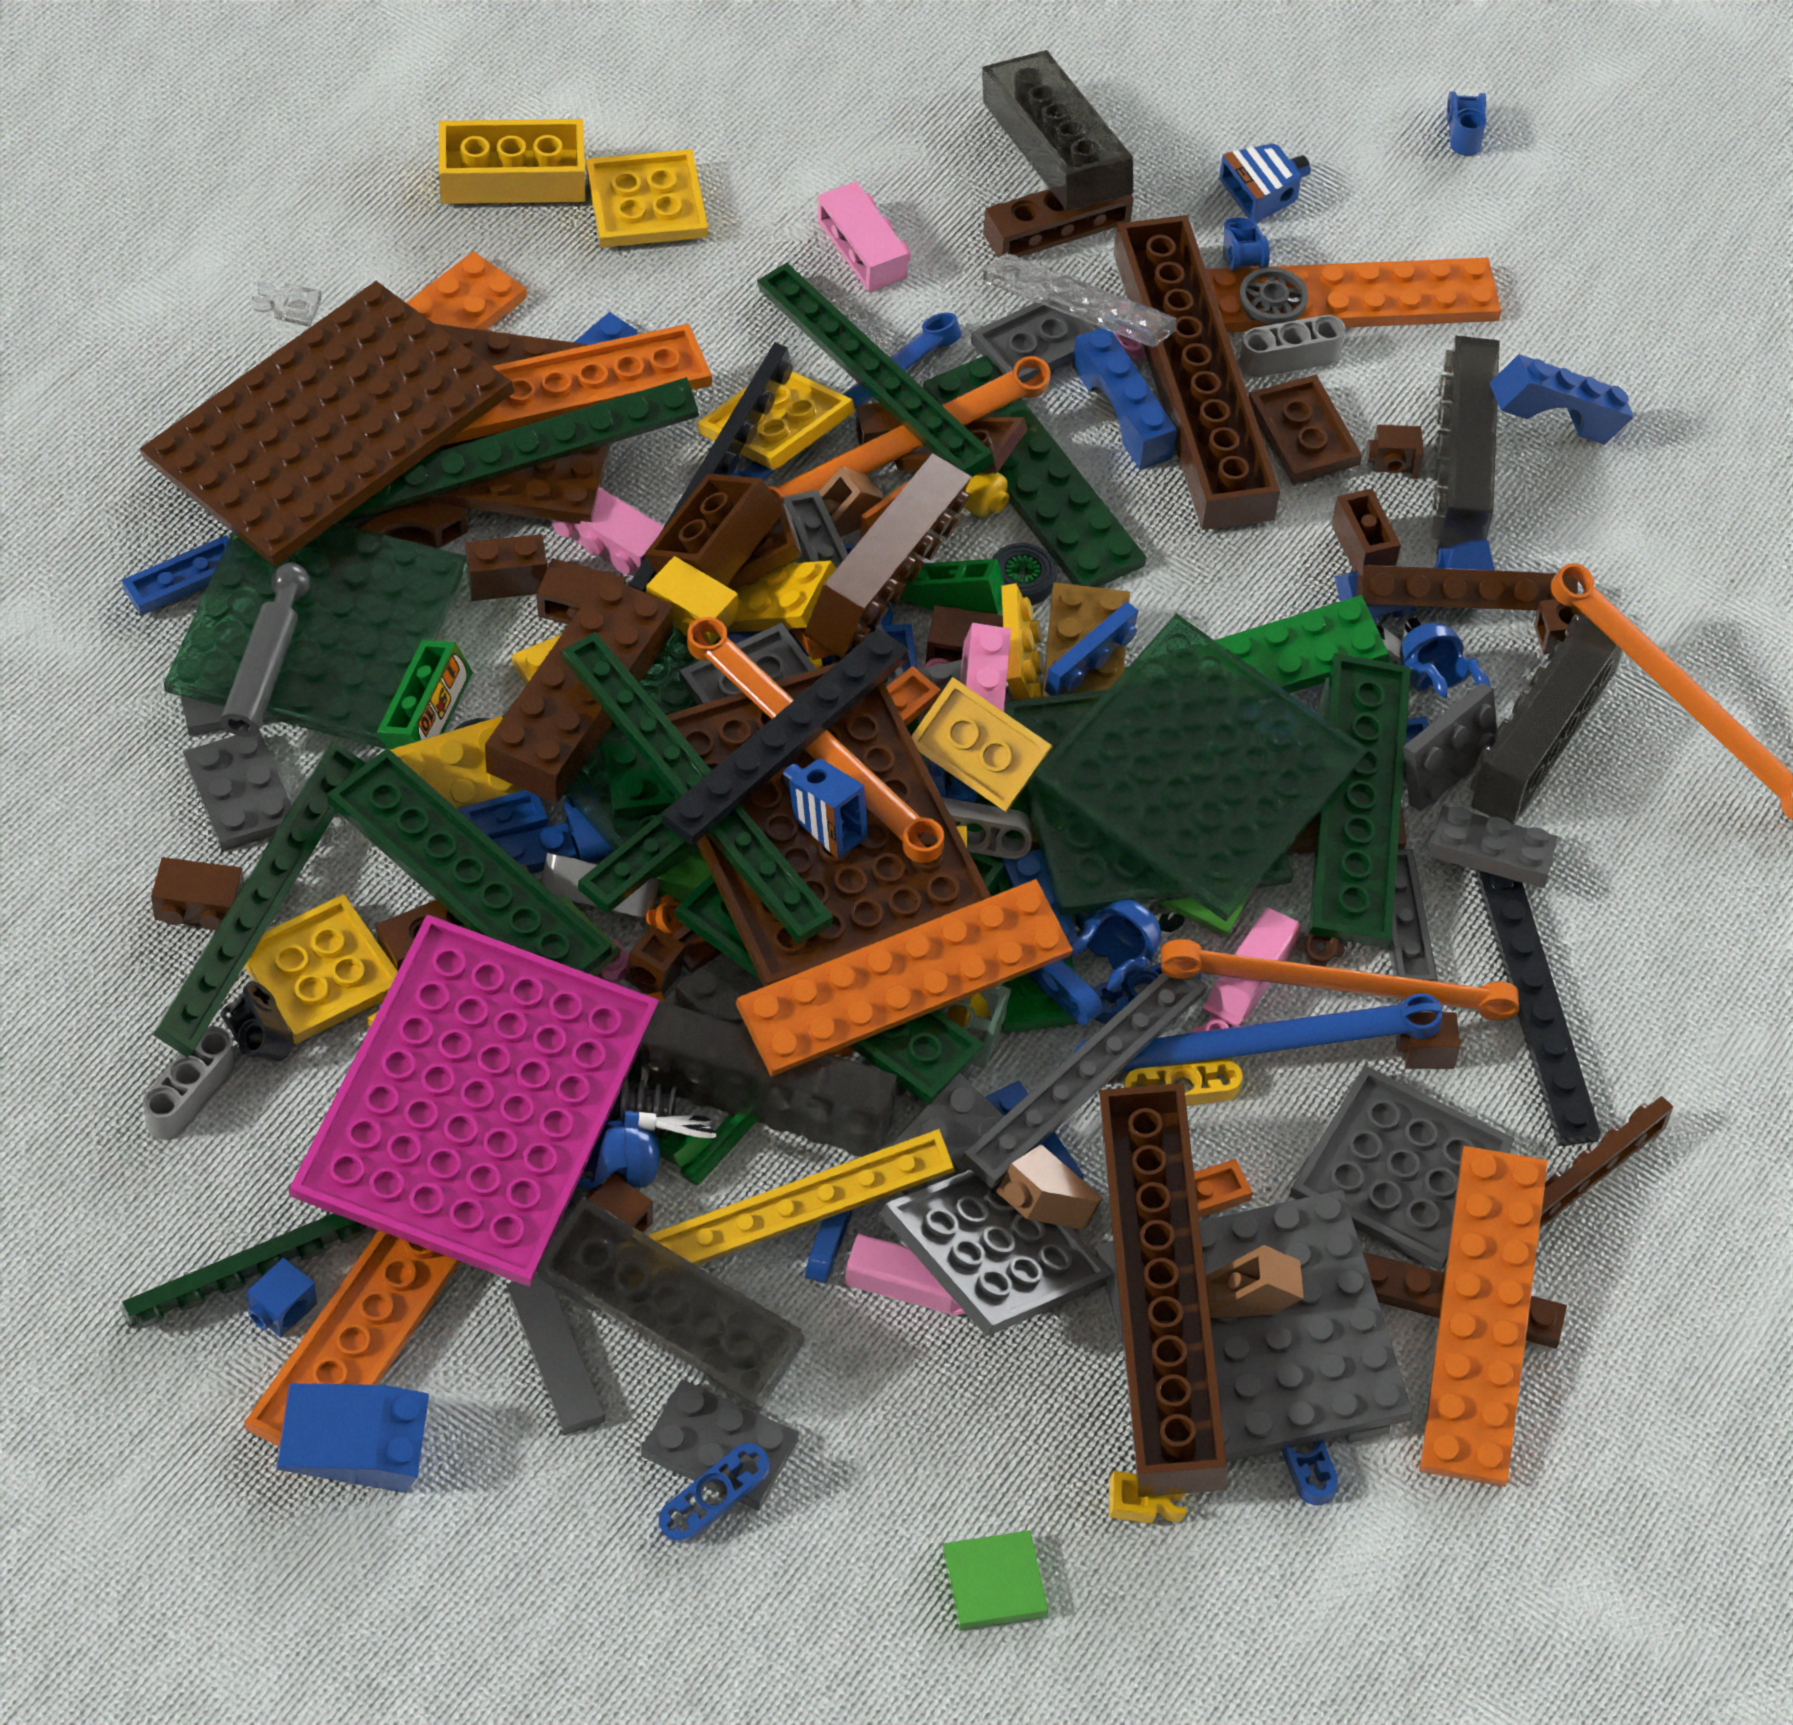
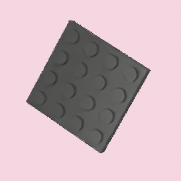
M1364 1066L1291 1187L1289 1196L1297 1200L1343 1189L1356 1230L1441 1272L1448 1257L1463 1147L1469 1146L1509 1153L1514 1138L1370 1067Z
M969 1170L885 1203L880 1216L986 1337L1106 1286V1280L1112 1276V1273L1071 1227L1026 1219L996 1192L1002 1180L995 1187L991 1188L972 1170Z

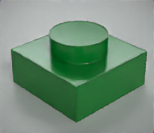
M669 1130L659 1139L660 1157L681 1168L685 1164L696 1160L700 1156L701 1151L712 1143L711 1138H699Z

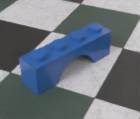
M1106 326L1076 336L1072 367L1089 392L1101 389L1110 400L1119 421L1122 443L1139 470L1173 459L1177 429L1111 328Z
M1520 354L1489 382L1501 411L1529 419L1546 410L1567 408L1579 437L1603 445L1634 418L1628 404L1629 397L1619 386H1611L1599 382L1593 377H1585L1573 373L1566 368H1558L1540 359H1532Z
M1471 540L1440 548L1434 567L1495 570L1488 540ZM1357 570L1334 576L1340 601L1356 597ZM1366 604L1375 624L1381 622L1380 615L1393 612L1394 617L1416 613L1415 606Z

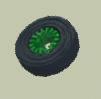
M1012 543L1000 548L993 555L992 559H998L1004 585L1017 583L1022 597H1028L1031 606L1043 602L1052 593L1053 582H1056L1057 572L1055 561L1044 549L1028 543ZM1018 572H1026L1024 580H1022V577L1018 579Z

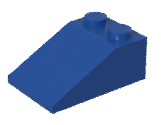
M290 1383L276 1470L407 1493L418 1478L429 1393L388 1385Z

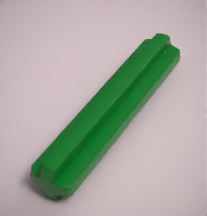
M752 1089L715 1130L716 1137L711 1138L712 1143L701 1151L700 1156L696 1160L685 1164L681 1168L680 1174L695 1185L701 1184L770 1108L772 1099L762 1089Z

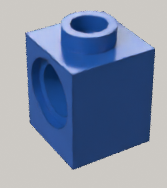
M284 1257L247 1290L248 1314L251 1320L262 1330L269 1328L280 1338L317 1305L315 1282Z

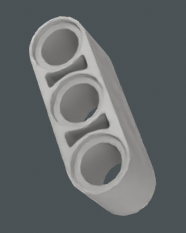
M1322 315L1250 329L1243 337L1239 359L1240 369L1249 376L1262 377L1334 363L1341 355L1346 330L1345 324L1338 317Z
M942 797L956 826L976 823L983 827L979 832L967 830V849L969 852L1007 859H1019L1029 852L1032 843V823L1025 813L1009 809L1006 813L999 807ZM1010 830H1017L1023 836L1018 839H1010L1004 834Z
M547 852L540 883L558 898H562L565 895L571 901L598 907L578 890V880L598 864ZM652 877L612 911L646 918L647 912L654 909L660 879Z
M219 1026L208 1027L189 1057L187 1058L180 1053L143 1098V1108L147 1129L153 1137L160 1140H169L178 1136L235 1068L233 1041L226 1029ZM212 1052H221L216 1055H210ZM188 1081H195V1083L192 1084H184ZM162 1111H170L167 1114H158Z

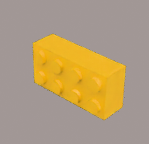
M583 119L439 121L440 203L585 202Z

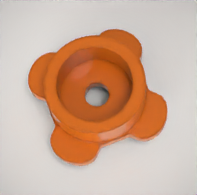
M670 895L661 896L659 905L647 912V923L672 936L684 926L682 922L675 918V908L681 903L675 901Z

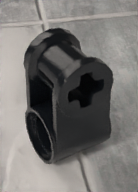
M255 981L248 982L243 987V994L234 1004H227L221 1010L222 1019L230 1028L238 1043L239 1050L243 1054L272 1061H282L292 1051V1031L287 1026L276 1006L275 998L260 983Z

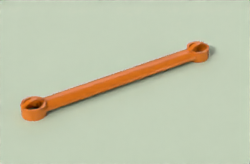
M1035 356L1024 357L1016 363L1013 371L942 406L965 426L1023 396L1027 398L1041 396L1049 386V366L1041 358ZM1026 368H1035L1040 371L1038 375L1024 383L1017 376L1020 371ZM901 425L777 487H767L780 505L782 497L813 490L820 491L841 466L868 474L924 445Z
M1576 563L1563 566L1551 581V590L1557 601L1566 606H1576L1780 798L1782 811L1788 818L1793 820V773L1594 587L1593 576L1587 568ZM1562 576H1571L1577 579L1582 585L1583 594L1572 593L1565 586Z
M703 617L695 620L689 626L687 644L692 656L699 660L710 661L771 719L794 701L787 692L727 638V629L723 622L716 618ZM702 633H715L721 640L710 646ZM826 730L804 749L815 760L823 759L864 785L866 808L903 841V851L908 858L915 862L928 863L936 860L942 854L944 831L941 825L933 819L921 818L829 731ZM917 833H929L938 842L934 846L926 848L918 838Z
M1187 939L1171 940L1161 947V970L1165 975L1176 979L1191 978L1199 973L1400 1000H1406L1411 995L1422 993L1433 996L1439 1001L1440 1005L1476 1009L1485 1019L1496 1021L1510 1019L1519 1012L1518 989L1513 984L1507 982H1491L1482 987L1211 952L1202 950L1199 944Z

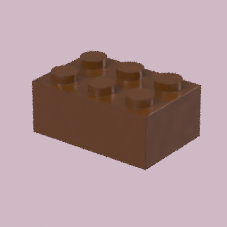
M707 474L644 555L657 574L676 556L727 587L740 567L751 557L752 552L761 540L772 530L773 525L782 515L783 511L761 478Z

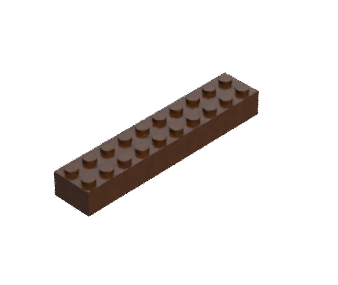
M1188 215L1118 223L1113 254L1138 332L1143 339V348L1162 407L1177 429L1175 448L1201 529L1208 530L1274 521L1280 489Z
M1184 1083L1099 1090L1138 1497L1227 1490V1465Z

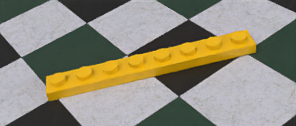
M940 1129L621 1244L617 1248L632 1289L951 1174L955 1170Z

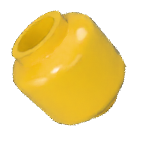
M998 472L991 474L978 473L972 477L966 489L970 497L964 509L981 519L990 516L993 512L1000 513L1009 500V494L1006 493L1007 479Z

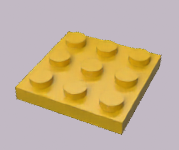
M693 149L586 159V173L600 248L708 238V224Z
M792 371L788 382L785 385H780L776 391L771 411L767 415L763 414L757 423V432L753 441L749 445L745 444L740 454L769 469L776 470L854 413L853 399ZM747 387L697 422L700 435L715 442Z
M345 894L266 931L244 966L252 980L266 987L275 998L276 1006L287 1026L292 1031L295 1044L384 1001L398 973Z

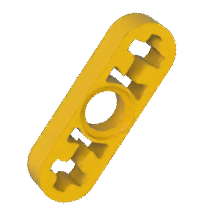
M1228 1059L1164 1067H1147L1135 1069L1128 1073L1123 1088L1136 1087V1085H1159V1081H1163L1164 1084H1171L1176 1078H1186L1194 1085L1191 1091L1185 1092L1186 1106L1232 1100L1239 1094L1243 1074L1241 1068L1235 1062ZM1224 1075V1079L1230 1081L1229 1085H1222L1221 1080L1216 1079L1217 1076ZM1202 1077H1204V1084H1207L1204 1089L1201 1088Z

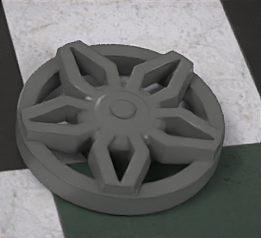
M1274 267L1261 268L1251 272L1244 278L1240 287L1239 300L1250 319H1256L1268 324H1279L1294 321L1304 313L1308 302V290L1305 283L1288 270ZM1269 277L1264 284L1254 282L1258 279ZM1285 280L1293 284L1298 290L1287 288ZM1247 296L1253 300L1252 303L1249 302ZM1260 306H1263V307H1264V308H1262V309H1260V310L1257 309V307H1260ZM1298 306L1292 311L1291 307ZM1279 309H1282L1285 313L1282 314Z

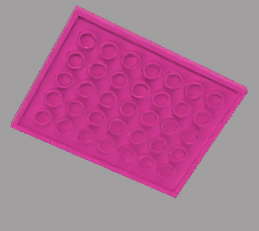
M427 914L289 1188V1196L530 1287L658 1011L659 1000Z

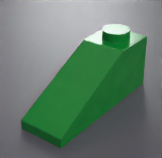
M998 559L924 563L915 581L907 580L905 582L907 585L906 589L899 599L932 611L935 605L1001 615V586H1004V581Z

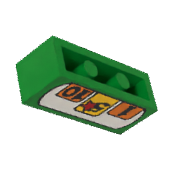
M421 641L377 730L378 735L389 750L445 732L473 674L471 667L456 642Z

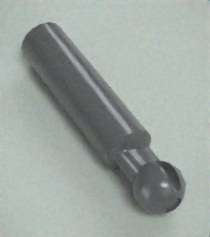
M292 562L283 564L273 573L271 586L276 594L274 602H266L260 607L220 718L221 725L224 729L237 736L252 737L259 732L296 628L298 615L292 609L293 602L305 595L310 588L308 573L298 564Z

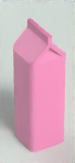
M1265 908L1234 955L1287 961L1297 946L1301 925L1296 920L1271 908ZM1219 976L1202 1010L1235 1027H1239L1243 1021L1249 1018L1272 982Z
M857 1234L846 1266L845 1285L951 1315L965 1314L963 1309L908 1247Z

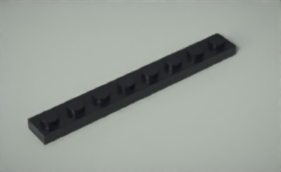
M774 342L661 532L707 474H733L738 465L739 454L745 444L749 445L753 441L757 432V423L763 414L767 415L771 411L776 391L780 385H785L792 374L793 365L790 363L788 347ZM646 557L629 584L630 587L646 593L647 584L657 575Z
M880 628L876 629L662 813L661 823L691 846L696 844L906 662L909 649Z
M1477 870L1475 877L1507 982L1513 984L1518 989L1519 1012L1517 1014L1557 1145L1559 1147L1597 1142L1601 1134L1523 883Z

